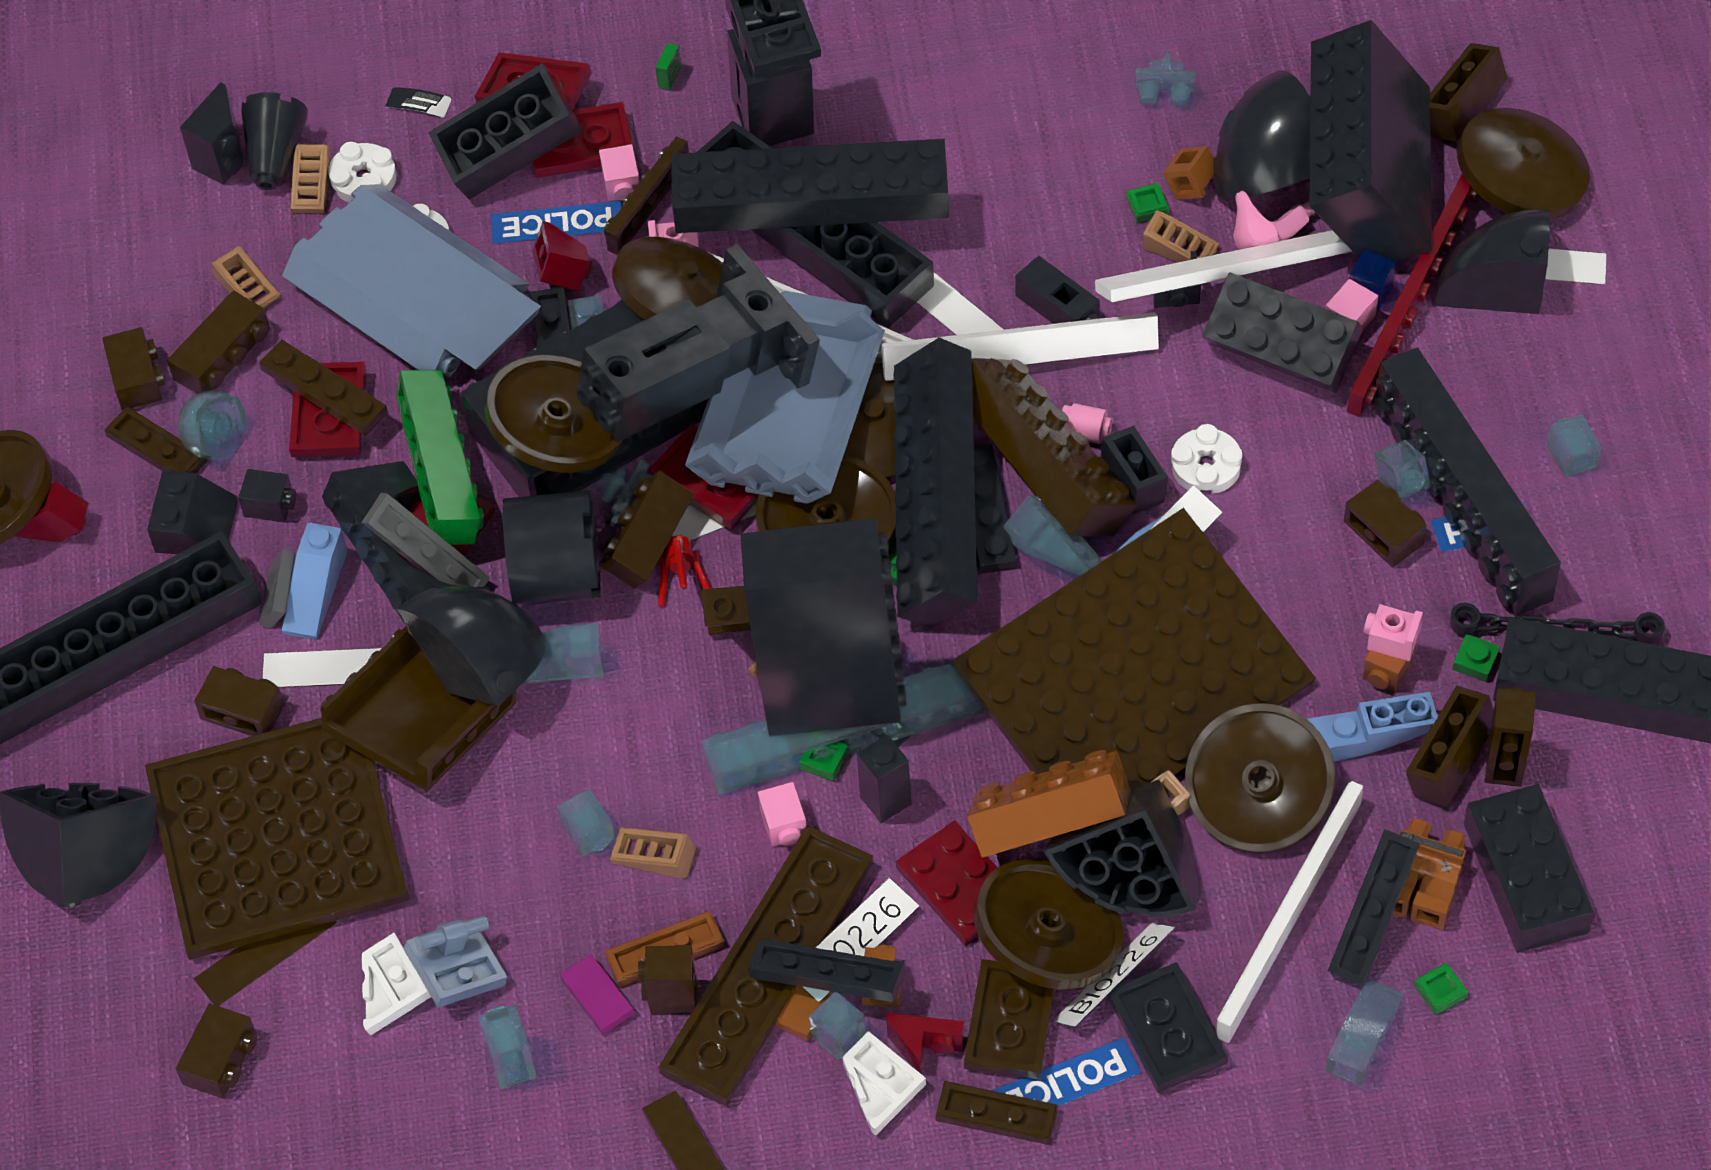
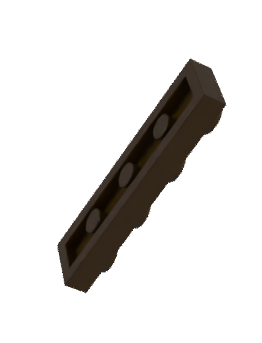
M676 136L668 147H664L652 169L647 170L643 174L636 190L626 196L620 211L615 217H611L607 221L604 235L609 252L618 255L623 246L632 240L672 187L671 154L689 153L688 141Z
M282 339L259 361L263 372L364 436L388 414L387 406Z

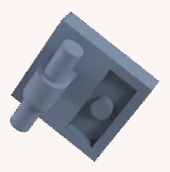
M484 915L466 921L457 919L438 925L435 931L416 936L405 943L404 951L438 1008L505 986L507 975L481 934L482 931L489 928L488 920Z

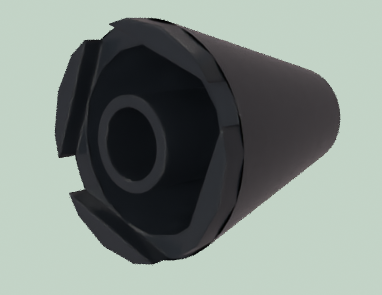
M274 92L251 94L246 97V103L242 102L241 106L250 180L258 188L264 190L275 189L276 186L283 183L295 153V147L298 145L308 118V109L303 102L294 97H291L290 102L280 100L281 94Z

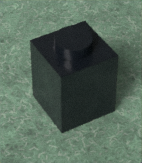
M247 469L238 499L244 517L285 523L288 510H293L295 506L296 490L292 489L288 474Z

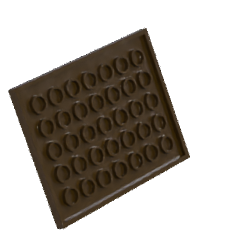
M1184 507L953 659L951 666L1030 771H1034L1037 775L1049 771L1052 765L1062 761H1070L1071 764L1084 761L1085 756L1095 751L1105 750L1106 753L1117 751L1131 790L1152 782L1167 770L1175 777L1185 771L1188 756L1196 739L1208 724L1223 713L1249 704L1263 703L1280 706L1311 685L1316 679Z

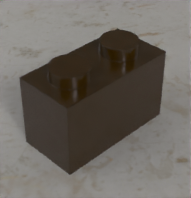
M143 327L102 337L121 410L123 411L127 406L134 408L161 401L162 396L159 387L165 385L160 365H153L152 360L158 359L153 338L146 339Z
M1378 479L1346 502L1344 522L1392 568L1424 545L1427 525L1423 517L1417 511H1411L1401 501L1394 489L1387 488Z
M216 666L212 667L194 700L201 720L250 736L270 732L284 707L280 689L272 681L263 678L256 680L244 676L236 669L227 668L225 670Z
M692 945L645 946V961H638V982L641 984L642 1001L649 1002L651 1015L691 1014L696 1007L697 975Z
M209 1003L175 1068L182 1085L224 1099L229 1088H233L239 1080L240 1066L246 1054L250 1055L256 1046L257 1033L251 1018Z

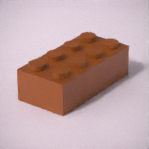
M1105 750L1095 751L1085 756V760L1071 764L1070 761H1062L1052 765L1049 771L1036 775L1034 771L1025 772L1016 776L1013 779L1014 782L1000 785L999 782H992L978 789L979 792L975 794L967 818L982 858L1125 816L1132 791L1118 752L1106 753Z

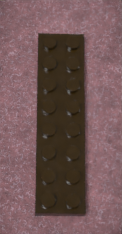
M807 825L658 1068L661 1075L725 1106L728 1105L775 1027L776 1019L797 986L751 978L749 976L748 965L759 939L816 948L827 937L830 930H833L874 863L873 855Z

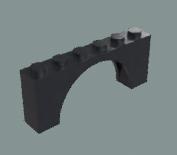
M404 461L332 472L322 495L324 503L357 550L359 557L363 559L372 573L375 582L379 584L389 599L392 608L396 610L404 622L397 610L399 606L428 589H439L453 585L435 580L410 566L390 545L361 522L380 493L389 494L404 508L410 510L419 490L417 480ZM488 586L478 587L491 591ZM407 627L409 634H410L411 636H413L412 633H411V631H410L409 628Z

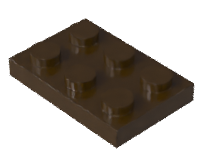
M981 959L964 1057V1069L1041 1079L1055 989L1023 980L1009 972L997 961Z

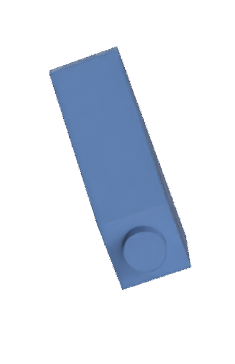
M307 522L296 555L282 627L283 634L313 640L318 639L348 552L341 528Z

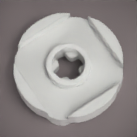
M347 142L343 144L340 152L331 160L328 169L332 187L342 200L349 203L354 199L351 193L360 185L380 184L391 191L397 177L390 150L371 143L357 144L356 142ZM368 170L370 173H364L362 177H357L356 172Z
M1210 424L1201 425L1198 429L1189 431L1181 436L1172 448L1171 463L1173 476L1187 490L1194 485L1199 491L1212 490V494L1220 493L1230 488L1239 478L1242 450L1238 443L1227 433L1217 430L1215 426ZM1204 456L1211 457L1214 464L1210 465L1206 462L1201 465L1199 464L1200 458Z

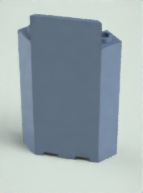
M380 184L360 185L351 193L354 199L342 210L336 207L318 224L321 228L319 232L309 241L302 238L294 246L282 274L284 278L418 370H442L443 377L452 376L459 367L460 359L475 370L481 369L538 314L541 305L525 295L529 283Z
M783 291L780 294L820 339L810 383L797 389L790 379L782 375L778 365L756 376L747 368L724 379L721 393L710 397L707 402L685 466L713 486L724 487L726 482L746 486L745 492L773 497L774 491L794 495V501L808 504L830 494L885 330L870 318L872 310L866 305Z

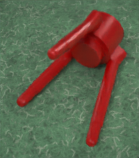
M682 535L672 536L664 549V556L659 559L661 566L658 592L659 607H664L669 569L672 572L678 573L680 588L685 590L687 588L686 571L693 566L702 588L711 589L700 564L699 553L692 550L690 539Z

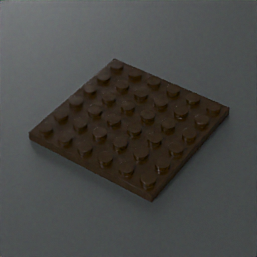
M322 718L145 765L150 792L156 795V819L186 954L189 960L409 901L374 762L367 756L322 731Z

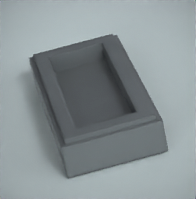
M282 549L269 565L259 622L261 626L271 629L286 612L295 560L294 552Z

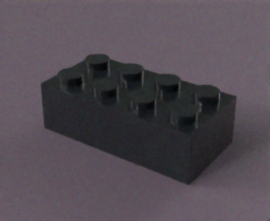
M542 63L428 133L453 183L470 200L583 132L557 80Z
M1229 272L1202 337L1208 344L1336 393L1363 328L1356 320Z
M1536 784L1467 803L1464 827L1516 952L1519 953L1588 934L1594 911L1540 785Z

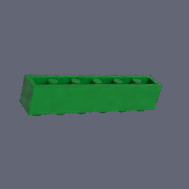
M442 370L400 371L396 399L428 527L450 545L475 544L477 531L483 528L484 516L482 508H477L476 484L470 482L469 458H464L463 434L457 432L458 417L456 409L451 408L450 385L445 384Z

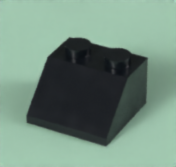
M220 82L180 126V130L192 169L224 185L232 175H235L240 170L243 164V156L226 84Z
M162 471L147 528L155 553L177 555L221 531L229 540L238 497L196 473Z

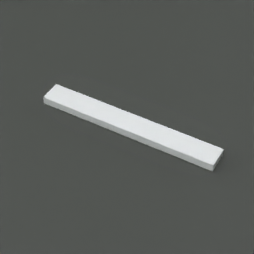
M1331 230L1095 280V290L1109 301L1117 302L1225 279L1229 272L1240 276L1352 251Z
M1155 312L939 337L971 350L972 358L1016 359L1023 364L1159 349L1158 316ZM938 337L882 344L885 380H894V365Z
M1353 781L1348 783L1217 1019V1038L1227 1043L1232 1039L1358 811L1362 801V785Z

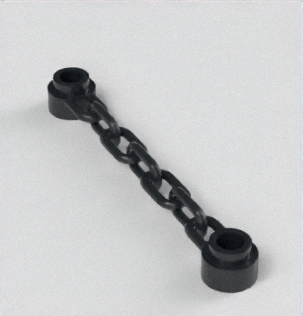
M1471 603L1455 605L1450 616L1451 628L1457 634L1463 636L1472 634L1475 631L1507 630L1508 624H1501V622L1509 621V617L1480 613L1478 608ZM1653 612L1640 614L1636 621L1621 620L1617 622H1596L1593 619L1586 618L1546 619L1542 616L1528 615L1514 617L1551 625H1563V627L1571 629L1575 628L1574 623L1589 624L1587 626L1588 631L1586 632L1615 635L1618 638L1637 639L1639 642L1648 644L1659 642L1665 628L1662 617ZM1480 618L1490 619V626L1479 625ZM1466 620L1470 624H1462L1459 621ZM1623 626H1634L1633 633H1622L1624 631ZM1599 627L1612 628V630L1599 629ZM1643 630H1650L1654 634L1645 633Z

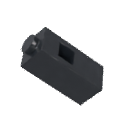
M1038 255L1015 275V296L1051 323L1058 324L1100 319V300Z
M888 734L856 753L860 798L880 823H883L911 805L909 760Z

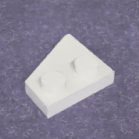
M392 933L362 953V970L365 973V980L362 984L363 999L366 1001V1019H363V1026L371 1036L429 999L431 995L406 955L404 947L395 933Z
M869 1031L842 1057L844 1068L869 1128L875 1136L926 1085V1078Z

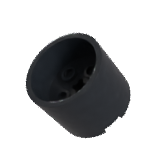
M590 490L503 499V534L511 599L516 605L601 597L600 571H598V538L593 501H590Z

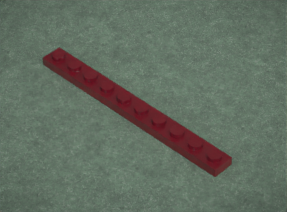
M1461 174L1431 233L1432 250L1420 255L1350 392L1347 412L1360 417L1366 405L1370 407L1373 405L1377 393L1376 379L1379 376L1380 362L1389 359L1392 353H1399L1405 339V335L1402 333L1405 327L1411 329L1416 319L1418 309L1415 307L1418 301L1424 303L1431 287V283H1428L1430 277L1438 276L1444 258L1441 256L1444 251L1450 252L1455 242L1457 233L1454 230L1456 226L1462 227L1466 221L1469 208L1466 207L1468 202H1475L1479 195L1469 185L1463 174Z

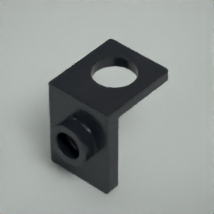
M1190 251V260L1197 259L1196 251ZM1201 284L1153 294L1154 308L1200 304Z

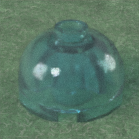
M215 390L203 391L190 397L183 405L178 420V432L182 444L194 455L216 461L229 459L235 454L241 443H235L239 437V432H245L246 428L245 411L241 401L237 397L230 396L227 392Z

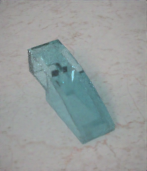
M1368 979L1355 1000L1327 1057L1325 1071L1362 1086L1373 1060L1376 1059L1404 997V993Z

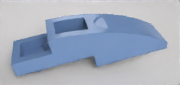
M1430 692L1361 702L1358 703L1357 711L1308 718L1307 720L1321 733L1332 753L1333 760L1339 761L1383 750L1423 735L1430 731L1438 715Z

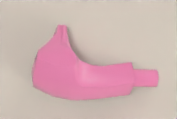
M1240 191L1235 196L1237 205L1236 225L1233 234L1235 245L1239 249H1245L1288 240L1309 222V216L1315 214V211L1309 206L1308 201L1303 205L1293 206L1278 220L1270 222L1253 205L1247 193Z

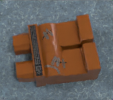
M1413 818L1405 831L1400 830L1399 835L1419 842L1421 846L1398 903L1401 904H1397L1393 915L1406 919L1418 883H1421L1413 902L1410 920L1443 931L1464 866L1466 850H1464L1465 834L1454 830H1446L1442 842L1429 839L1431 825L1426 821ZM1423 911L1435 914L1437 916H1429L1425 914Z

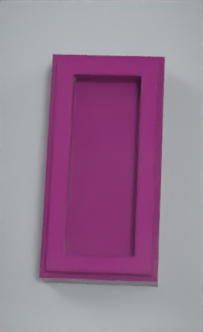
M592 954L560 974L561 981L602 1035L634 1015L631 1005Z

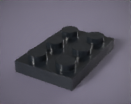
M1177 962L1117 986L1107 994L1108 1000L1157 1093L1227 1064L1228 1056Z

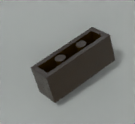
M1470 43L1430 92V137L1458 142L1467 124L1482 112L1508 78L1499 47Z
M233 290L167 359L173 380L203 398L213 389L218 388L223 382L224 377L235 366L242 363L251 348L266 337L270 326L265 308Z
M661 471L649 478L645 476L640 480L633 492L637 496L632 506L628 505L618 518L617 523L621 525L616 535L612 534L607 539L601 550L605 555L599 566L632 588H636L649 579L694 496V493Z
M1455 686L1406 770L1414 797L1444 807L1449 806L1489 736L1494 712L1489 695L1461 686Z
M1517 687L1508 689L1498 688L1487 744L1484 783L1522 787L1533 734L1536 692L1525 691Z

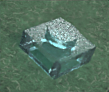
M601 295L567 300L571 329L586 322L589 317L603 312Z

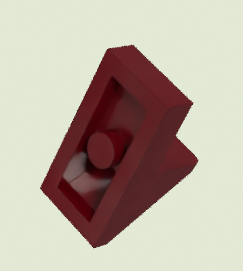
M887 1013L888 1038L920 1074L924 1048H931L933 1051L943 1054L952 1053L953 1051L963 1052L965 1039L964 1021Z

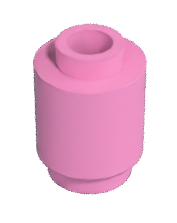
M1076 403L1072 406L1064 405L1062 411L1067 414L1069 423L1077 432L1084 435L1088 442L1101 444L1103 437L1110 435L1113 419L1107 417V410Z

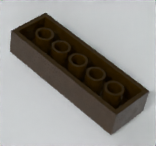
M972 358L973 418L1070 536H1114L1138 505L1129 495L1130 491L1127 486L1114 477L1109 471L1107 462L1094 453L1088 445L1087 438L1074 429L1068 421L1067 414L1054 405L1048 397L1047 390L1037 384L1029 375V370L1025 364L1016 359Z

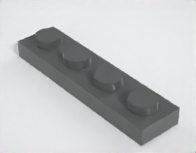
M380 493L361 522L425 575L435 580L451 585L484 587L490 579L488 575L387 493Z

